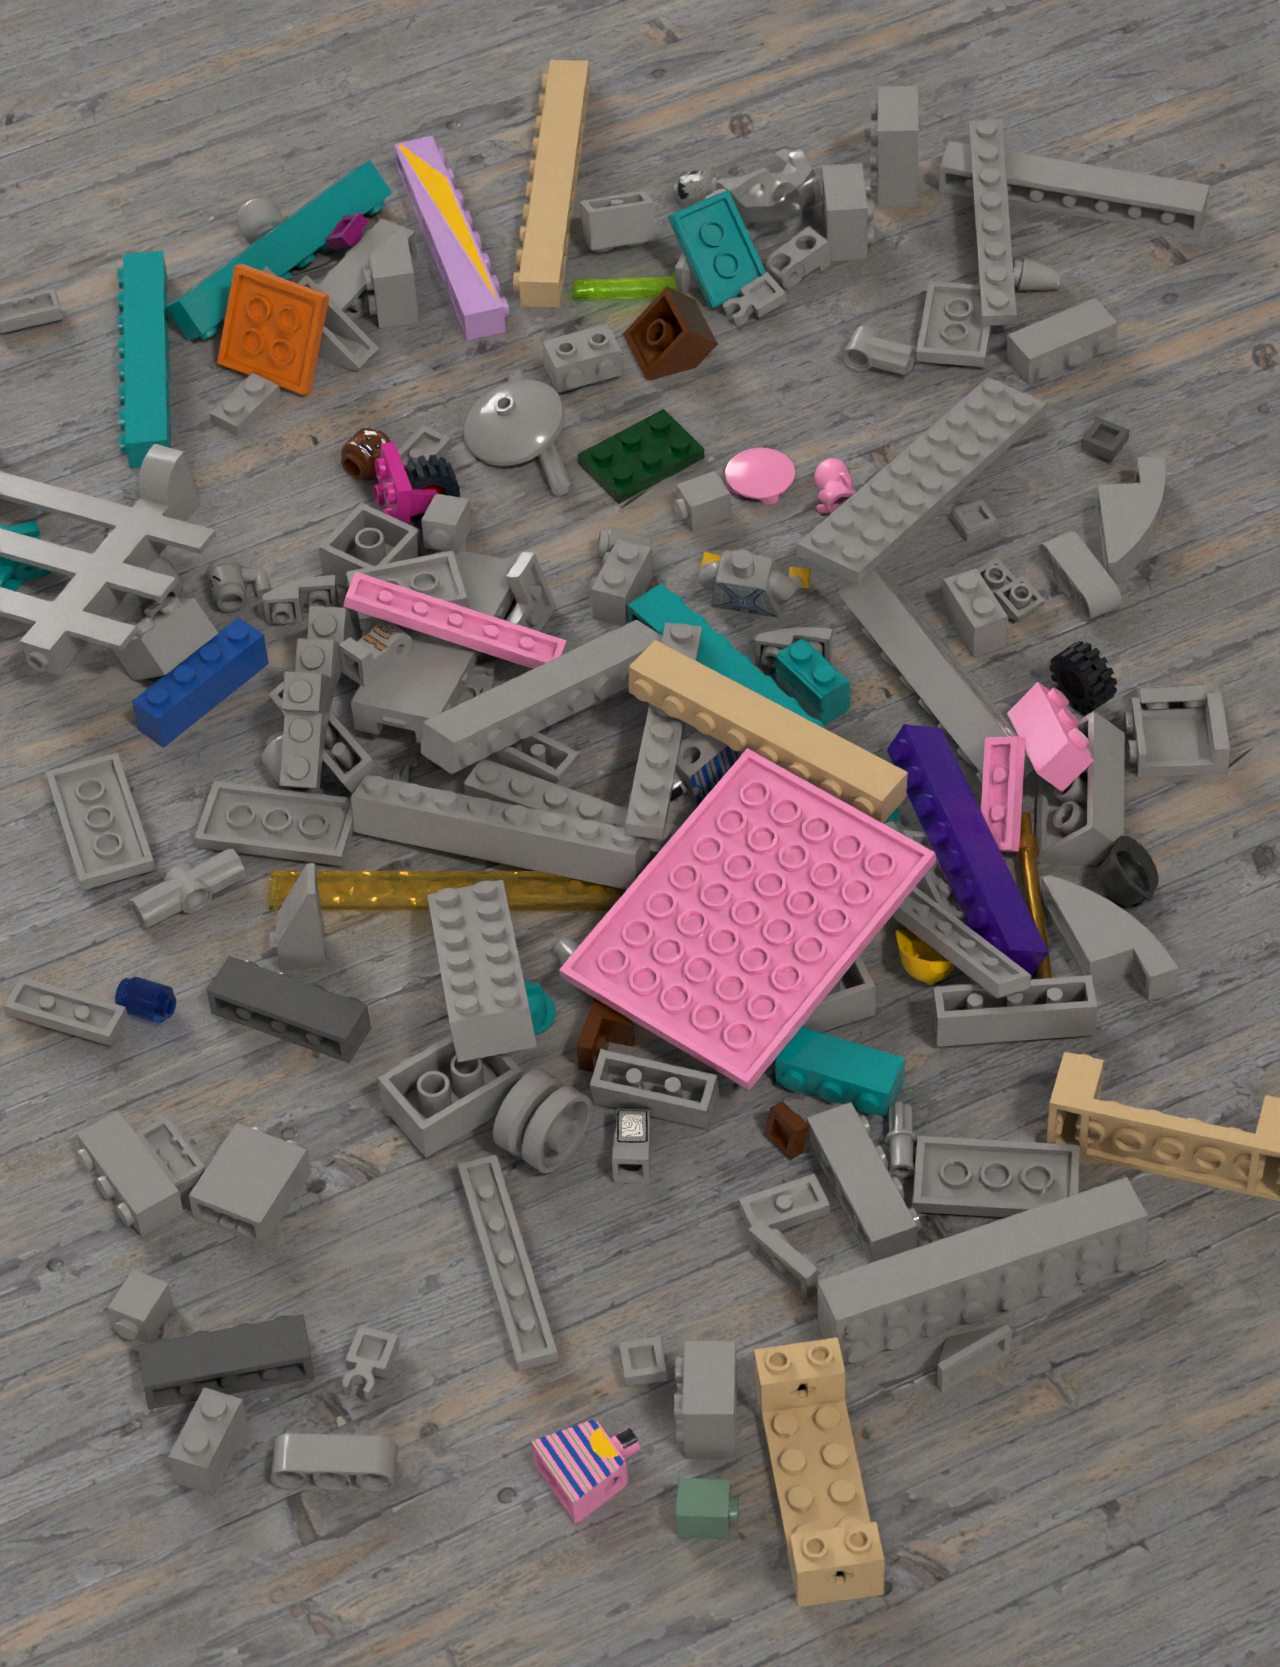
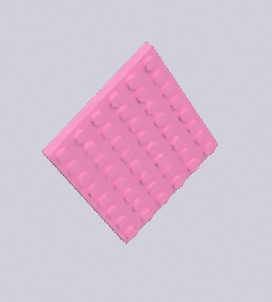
M747 748L559 969L561 978L747 1090H750L934 865L936 855L932 850Z

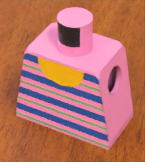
M589 1420L531 1442L535 1467L574 1524L583 1520L627 1485L628 1474L625 1459L641 1450L638 1439L630 1428L609 1438L596 1420Z

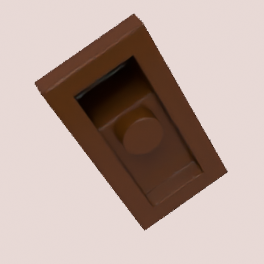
M595 998L592 1001L576 1045L579 1069L594 1072L600 1049L608 1051L609 1042L630 1047L635 1046L633 1022Z

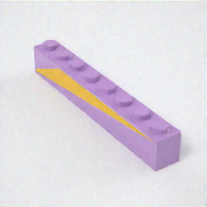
M433 136L394 144L398 173L466 340L469 341L506 332L505 317L510 316L507 300L505 297L499 296L500 286L497 276L490 275L491 265L487 253H481L482 244L478 231L472 232L473 222L469 210H463V196L460 189L455 190L454 188L456 184L452 169H446L447 161L443 148H437Z

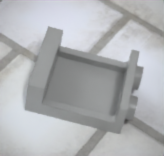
M1222 692L1207 693L1205 708L1141 711L1140 698L1131 699V711L1124 712L1125 734H1132V740H1128L1129 763L1135 762L1137 778L1228 774L1230 744Z

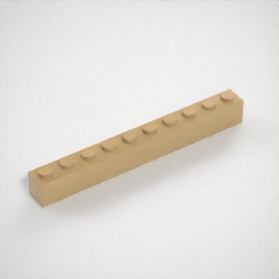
M550 60L548 73L542 74V93H545L539 95V114H542V116L536 117V136H539V138H533V157H536V159L530 160L529 167L530 179H533V182L527 181L526 199L530 203L524 204L523 223L526 224V227L521 226L520 247H523V249L517 250L516 258L517 270H520V272H514L513 291L514 293H519L520 307L561 308L590 90L589 61Z

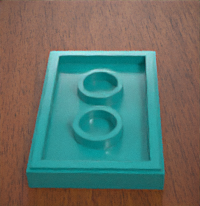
M729 190L670 214L667 217L709 310L724 304L731 298L740 297V288L767 273Z

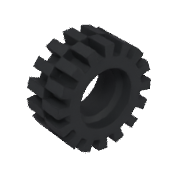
M1083 641L1075 642L1055 655L1050 661L1052 664L1049 668L1054 673L1051 675L1052 681L1058 683L1056 689L1062 691L1068 701H1071V707L1075 710L1079 708L1080 713L1087 712L1088 714L1115 696L1117 688L1114 686L1117 685V681L1111 677L1114 671L1112 667L1107 668L1106 663L1108 661L1105 656L1100 658V651L1097 648L1092 650L1091 644L1088 642L1083 643Z

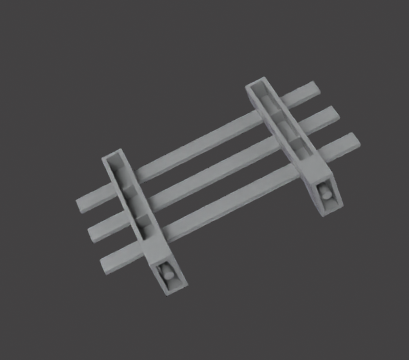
M157 444L151 447L141 465L138 479L140 499L133 507L0 471V499L113 530L94 554H90L0 528L1 557L73 577L53 602L0 587V616L33 625L20 641L26 660L31 668L39 672L44 671L60 676L88 641L123 651L138 632L137 627L109 619L108 616L127 593L162 602L178 583L176 577L147 570L167 545L202 554L216 537L214 529L187 522L201 503L184 451Z

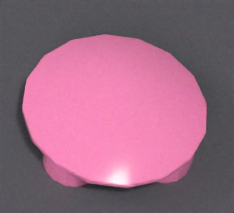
M762 447L747 449L736 454L728 462L725 470L727 489L730 493L759 499L763 504L776 503L780 498V494L784 493L793 484L796 474L793 462L785 454L775 449Z

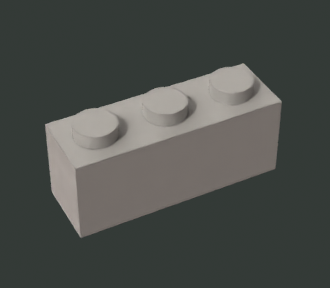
M1094 298L1008 334L1007 361L1029 385L1116 348L1118 322Z
M600 1049L590 1083L594 1104L616 1109H650V1116L704 1129H710L720 1094L717 1075Z
M119 1110L76 1133L80 1150L76 1151V1155L81 1166L87 1173L93 1171L98 1177L96 1178V1183L99 1190L107 1200L113 1198L117 1203V1213L126 1227L133 1225L139 1235L144 1237L184 1214L178 1189Z

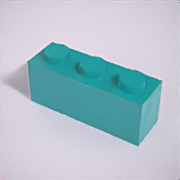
M804 1027L798 1030L775 1059L776 1084L782 1085L791 1091H802L821 1097L830 1103L847 1104L851 1102L854 1108L859 1109L863 1113L876 1114L886 1118L889 1117V1108L895 1104L905 1082V1058Z

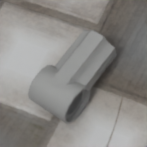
M860 326L852 334L842 354V360L848 368L856 372H864L870 367H875L909 376L916 357V347L882 339V336L875 329L869 326Z

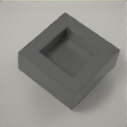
M1098 417L1081 439V449L1113 461L1129 440V429Z

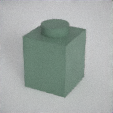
M678 1478L676 1507L677 1538L729 1539L730 1523H738L739 1497L731 1496L730 1479Z

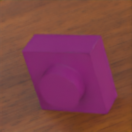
M361 213L343 216L324 241L333 250L344 247L351 248L361 240L363 236L362 230L368 224V221Z

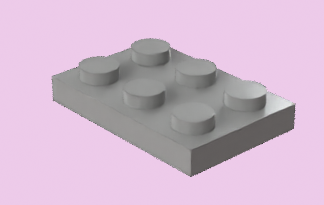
M929 281L916 351V361L985 367L991 326H982L979 285Z
M453 550L346 572L348 586H350L356 571L469 608L467 593ZM356 611L361 630L373 628L378 623L385 621Z

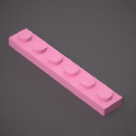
M356 571L343 607L532 669L562 656L566 640Z

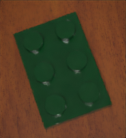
M662 409L578 454V463L619 504L704 459L705 455L704 447L668 412Z

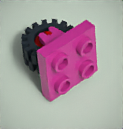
M395 442L381 443L380 458L375 459V470L379 484L374 485V498L377 506L382 505L383 513L410 525V521H416L419 516L422 520L435 494L460 498L458 481L451 464L447 463L446 459L440 457L437 460L436 455H430L429 460H426L423 455L418 456L419 462L414 463L410 459L407 461L408 465H403Z

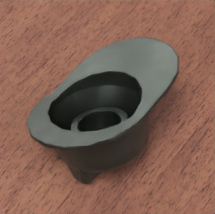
M1121 835L1115 841L1111 854L1097 871L1100 883L1104 887L1102 897L1110 901L1115 900L1125 907L1131 906L1143 899L1151 900L1158 885L1159 876L1151 856L1141 844L1129 836Z

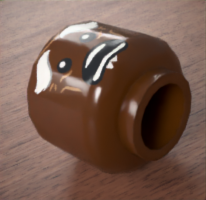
M371 428L360 429L341 448L342 467L355 479L372 480L377 476L375 459L380 458L381 443L390 442L389 438L381 431Z

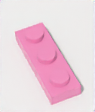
M1019 736L987 737L984 743L981 812L1000 852H1019L1025 738Z

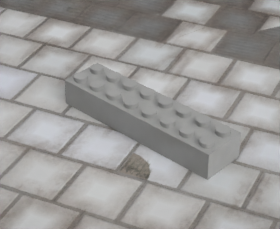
M1125 1177L818 1281V1328L824 1339L838 1337L843 1364L849 1362L858 1363L865 1360L869 1355L887 1349H899L908 1342L925 1336L933 1337L940 1335L948 1328L963 1323L978 1322L989 1314L1004 1309L1014 1310L1023 1303L1042 1296L1052 1297L1063 1289L1080 1283L1090 1284L1101 1276L1116 1271L1131 1270L1139 1263L1144 1262L1148 1214L1130 1181Z

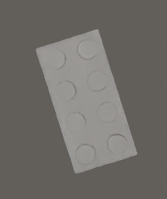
M118 752L45 772L82 890L156 870Z
M213 781L195 835V844L197 848L220 851L233 848L236 853L343 866L354 832L351 798Z
M917 1136L913 1208L916 1212L1009 1217L1078 1194L1080 1145Z

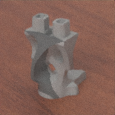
M784 148L775 153L780 173H769V170L764 167L741 177L718 179L719 190L707 195L705 199L729 190L752 242L764 233L779 230L784 225V220L799 217L802 211L809 212L815 210L814 205L821 201L820 184L802 149H796L791 153ZM779 187H783L785 189L783 198L777 202L773 201L772 195L774 191Z

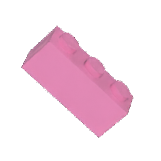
M1037 682L1007 714L1018 736L1025 738V751L1036 773L1063 792L1094 761L1087 747L1090 742L1078 730L1077 725L1079 721L1068 710V699L1058 689L1052 688L1049 690Z

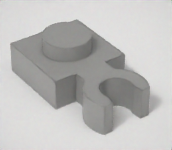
M767 272L740 288L741 298L727 300L723 304V308L727 316L735 311H739L732 315L734 325L738 327L745 324L752 313L761 318L788 300L785 291Z
M358 1326L345 1359L346 1368L350 1371L345 1374L342 1380L344 1395L349 1396L355 1385L363 1384L365 1385L363 1390L365 1400L370 1401L374 1397L376 1392L374 1376L387 1378L399 1347L398 1335Z

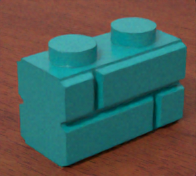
M805 639L796 641L779 651L775 656V667L777 668L775 671L776 683L791 697H794L813 718H817L825 725L850 709V681L841 673H838L837 669Z

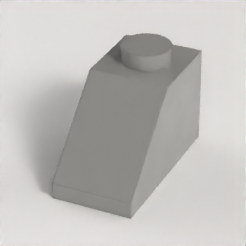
M539 732L497 752L498 764L552 783L559 782L580 758L579 752Z

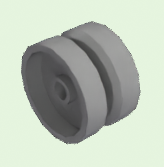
M534 1069L524 1075L512 1087L502 1102L494 1123V1142L514 1156L522 1155V1159L528 1165L543 1174L551 1173L565 1163L582 1140L590 1121L592 1112L591 1100L571 1086L563 1087L562 1082L543 1069Z

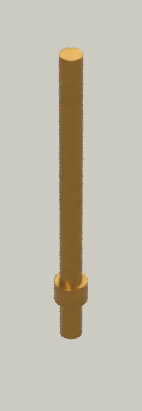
M1021 812L1019 852H1016V855L1021 859L1027 908L1049 952L1036 857L1039 855L1038 839L1033 835L1030 814ZM1049 953L1036 970L1037 979L1052 978Z

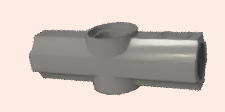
M229 848L194 867L189 863L176 865L166 874L164 882L129 899L130 906L142 928L147 929L182 910L188 914L201 911L210 903L213 894L246 878V871L238 854L233 848Z

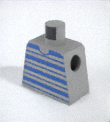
M696 730L681 743L670 803L686 793L696 805H699L741 756L740 751H735L727 744Z

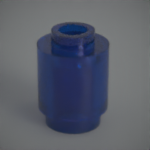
M140 977L124 978L117 988L115 1004L126 1007L128 1015L160 1024L174 1013L176 997L174 996L173 989L168 985Z

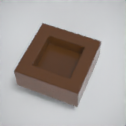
M782 1101L770 1107L764 1135L792 1160L803 1153L809 1126L799 1114L792 1111Z

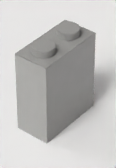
M236 1122L189 1194L193 1218L265 1246L311 1174L307 1149L295 1141H284L268 1135V1133L258 1127L250 1128Z

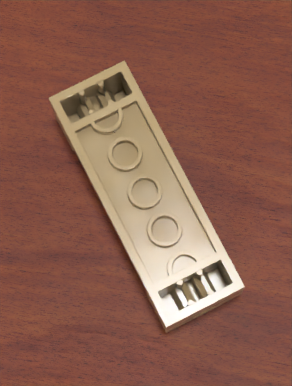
M1064 1052L1049 1102L1047 1143L1080 1145V1157L1280 1201V1097L1265 1095L1257 1130L1254 1134L1236 1127L1227 1128L1204 1123L1194 1118L1185 1119L1163 1114L1157 1110L1130 1107L1116 1101L1101 1100L1104 1060L1093 1058L1086 1054Z
M838 1337L754 1349L755 1388L798 1608L884 1595V1555L877 1522L870 1521L845 1401V1369ZM805 1386V1390H798V1388ZM836 1572H843L842 1576H835Z

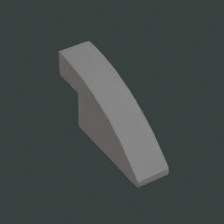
M267 266L262 270L263 272L275 275ZM307 274L297 283L323 292ZM329 298L318 357L344 368L357 371L379 347Z
M1166 456L1137 457L1135 483L1098 485L1096 513L1103 565L1116 585L1139 564L1148 552L1158 532L1165 498Z
M1051 875L1042 877L1041 897L1043 907L1082 976L1092 975L1093 984L1095 985L1132 973L1147 1001L1177 992L1179 967L1166 948L1137 919L1110 900L1085 887Z

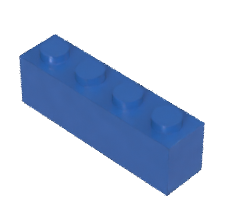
M236 618L211 640L132 701L138 730L161 747L167 746L269 664L264 634L241 618Z

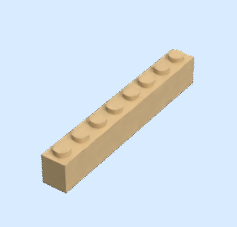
M654 640L629 666V693L633 694L637 699L652 704L665 711L669 716L678 718L695 727L699 732L708 734L727 744L735 751L744 753L748 748L881 823H884L906 798L908 772L657 640Z

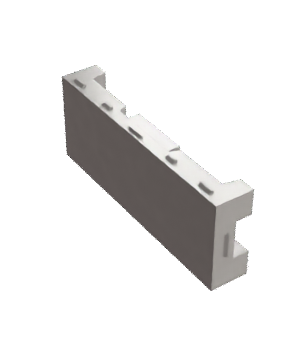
M437 550L435 554H437V553H442V552H445V551H439V550ZM462 550L458 554L454 553L467 593L469 609L503 620L513 600H516L506 577L516 561ZM395 624L394 626L411 636V650L396 666L366 687L359 686L351 700L354 729L377 735L381 732L384 724L413 730L416 735V743L421 744L423 722L456 706L468 684V678L483 652Z

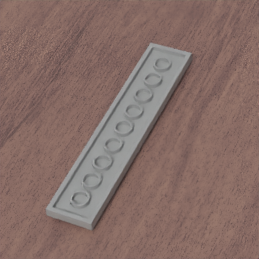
M987 377L797 543L796 556L858 584L1045 416L1047 403L1033 398L1030 394L1013 389L998 380Z

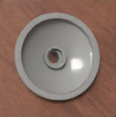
M523 379L503 383L485 393L470 410L464 425L465 442L471 453L478 460L486 464L512 466L524 463L544 452L558 437L565 419L564 405L558 393L544 382Z

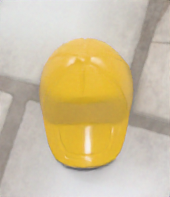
M908 928L896 929L895 937L900 961L909 976L927 985H933L936 982L945 980L954 971L956 966L944 958Z

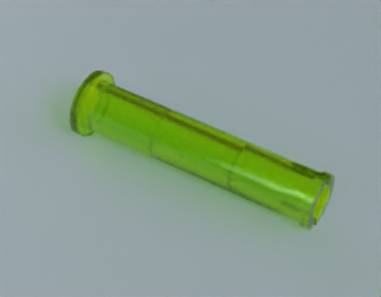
M675 273L664 277L574 278V300L657 297L666 286L676 290Z

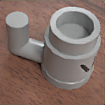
M219 559L211 563L206 570V577L213 600L217 603L218 608L225 612H233L244 606L246 602L244 583L254 582L257 595L260 598H263V594L271 591L267 573L264 569L241 568L240 564L234 559Z

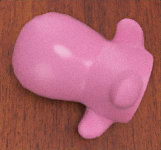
M829 458L817 466L814 480L817 488L820 490L818 498L823 504L817 505L816 509L820 513L831 514L857 491L853 489V481L844 461Z

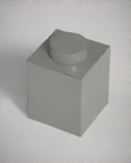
M715 471L676 484L677 500L673 502L674 510L679 520H685L692 532L731 518L730 492Z
M435 494L422 518L424 548L445 552L453 550V553H459L472 528L470 499Z
M133 1269L108 1306L113 1330L127 1340L137 1339L150 1343L174 1307L169 1283Z

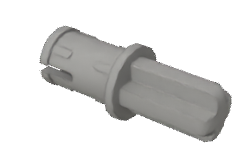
M902 1101L895 1102V1105L889 1108V1133L885 1137V1144L890 1148L889 1172L892 1177L896 1176L898 1179H907L915 1174L914 1147L917 1145V1135L913 1132V1108L910 1104H903Z

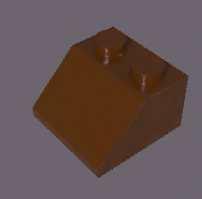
M668 286L663 289L623 333L644 377L648 380L694 369L718 345L696 301Z

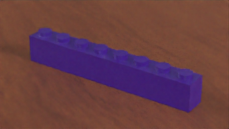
M903 724L888 747L887 752L893 765L908 772L906 793L969 928L1031 974L1032 977L1049 952L942 729Z

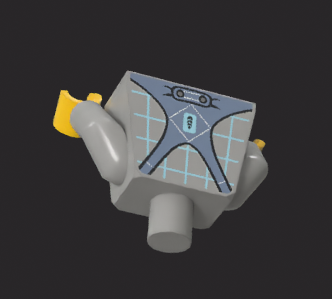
M746 549L737 551L725 550L722 555L704 551L699 573V583L707 589L714 587L711 607L778 618L782 601L790 599L801 588L810 587L811 568L789 567V576L786 577L779 571L774 559L752 554Z

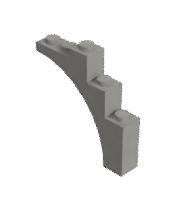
M310 606L307 639L297 638L295 672L285 671L282 709L285 710L279 786L320 789L326 731L336 687L342 673L339 644L348 638L358 641L362 638L363 633L357 614L347 608Z

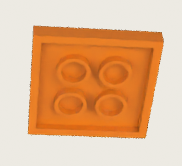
M244 264L234 266L217 364L247 375L253 372L280 387L302 395L311 393L330 295Z

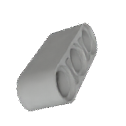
M1071 531L1039 544L1038 554L1044 569L1084 620L1089 621L1121 608L1122 597L1118 586L1075 532Z
M282 1434L275 1441L270 1480L277 1487L288 1490L385 1492L390 1490L394 1484L398 1446L390 1438L375 1435Z

